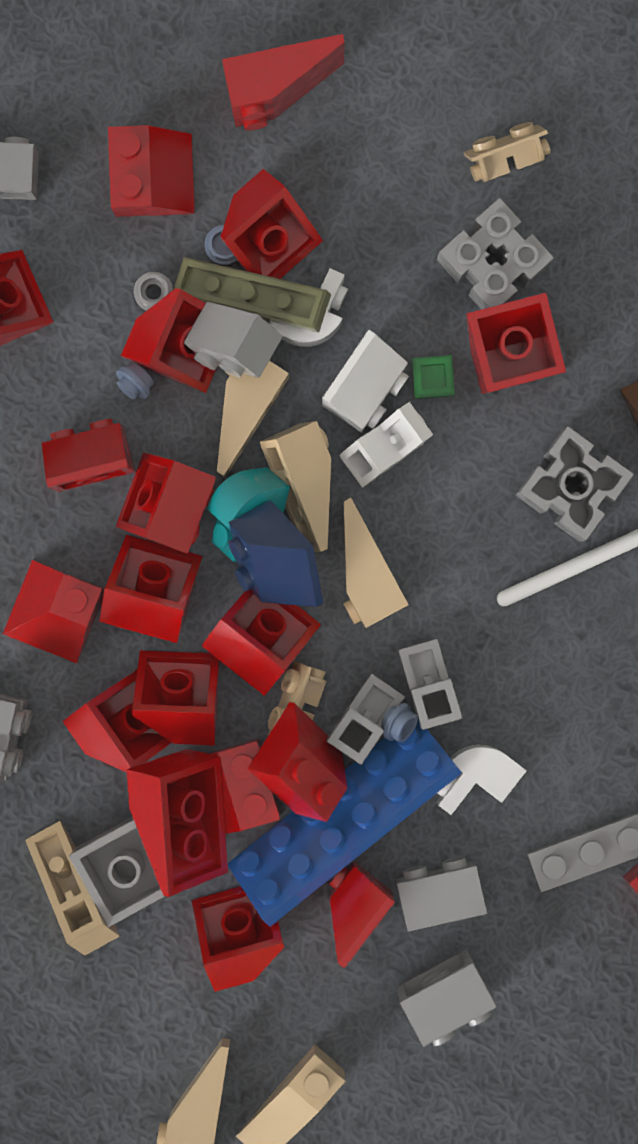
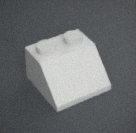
M368 330L323 396L322 407L361 433L366 426L374 429L387 410L381 406L389 392L396 396L409 378L403 372L408 362L376 334Z

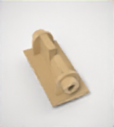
M526 122L512 127L509 130L510 135L497 140L495 136H488L473 142V149L463 153L470 161L476 162L475 165L470 166L474 181L482 179L485 183L510 173L506 158L513 156L516 169L543 161L544 156L550 154V147L546 139L540 140L539 137L548 134L547 130L538 124L533 126V122Z
M297 661L293 662L292 668L286 671L282 679L281 689L283 694L279 705L272 710L269 716L268 728L270 731L268 735L289 702L295 703L301 710L304 703L318 707L327 682L324 680L325 671L306 666ZM304 711L313 720L314 714Z

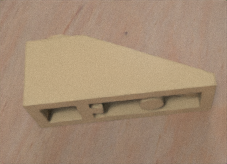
M271 361L266 365L260 378L244 373L238 378L225 371L229 378L226 381L217 464V472L224 478L227 477L290 378L288 372Z
M317 421L300 423L260 441V445L270 470L290 486L285 508L291 523L313 545L314 552H322L328 549L331 456L327 449L329 443L325 432L318 426Z
M349 498L344 501L343 508L346 593L350 600L343 604L354 625L362 621L364 627L367 628L409 604L353 500Z
M58 821L26 839V844L67 944L83 955H87L120 937L115 924L108 927L71 862L69 854L74 850L75 845L63 823Z
M222 1038L171 1110L168 1123L160 1122L157 1144L215 1143L231 1039Z
M314 1044L236 1134V1137L244 1144H286L319 1113L345 1082V1070Z

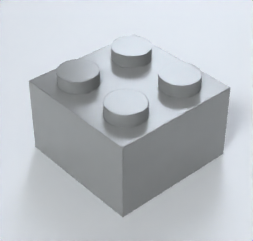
M133 817L122 821L75 847L69 854L71 862L108 927L165 897L162 894Z
M467 949L397 986L399 1002L423 1047L431 1042L433 1046L447 1042L455 1036L454 1030L467 1023L472 1027L484 1022L492 1015L490 1011L496 1008L492 995Z

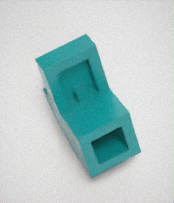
M267 467L243 470L230 476L216 489L207 506V510L217 518L211 542L233 562H237L228 544V541L232 539L228 522L270 500L283 513L290 486Z

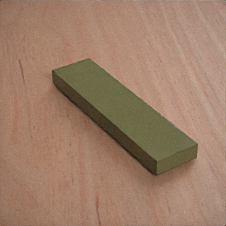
M186 257L183 258L173 290L175 288L181 289L205 303L211 302L257 314L267 321L317 333L320 331L331 294L324 289Z

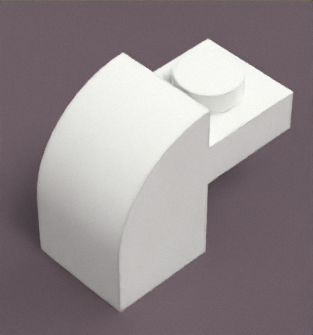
M330 268L320 288L327 290L331 297L319 333L270 321L269 324L283 335L281 340L296 346L311 347L326 342L337 333L342 325V318L330 313L332 308L339 311L347 294L348 288L342 286L344 274Z
M408 402L379 426L356 440L339 456L363 488L413 453L433 434L425 424L424 419Z
M488 745L464 747L450 757L462 774L438 792L440 797L436 802L442 809L452 815L477 783L502 803L525 774L526 770L494 747Z

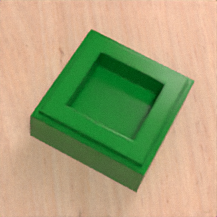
M452 355L412 358L414 399L450 397L455 395Z

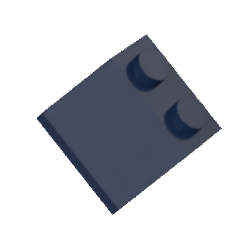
M271 500L228 522L232 536L228 544L239 567L235 570V575L245 591L251 590L261 602L313 607L324 603L313 545Z

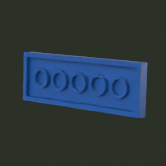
M418 721L414 731L404 742L400 743L397 740L389 741L384 738L372 748L362 764L355 761L345 769L347 790L327 822L298 815L292 811L227 863L228 867L262 920L271 927L462 774V772L427 729L423 730Z

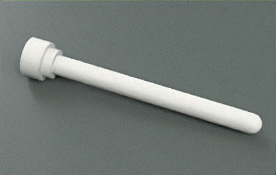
M638 529L499 592L497 595L498 604L509 606L638 547Z

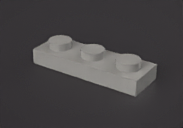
M638 812L527 852L526 854L540 891H547L637 858Z

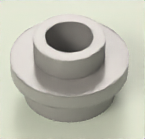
M148 272L140 276L134 285V298L137 304L147 311L173 291V285L164 274ZM155 285L161 288V295L159 298L152 300L147 297L146 293L149 287Z

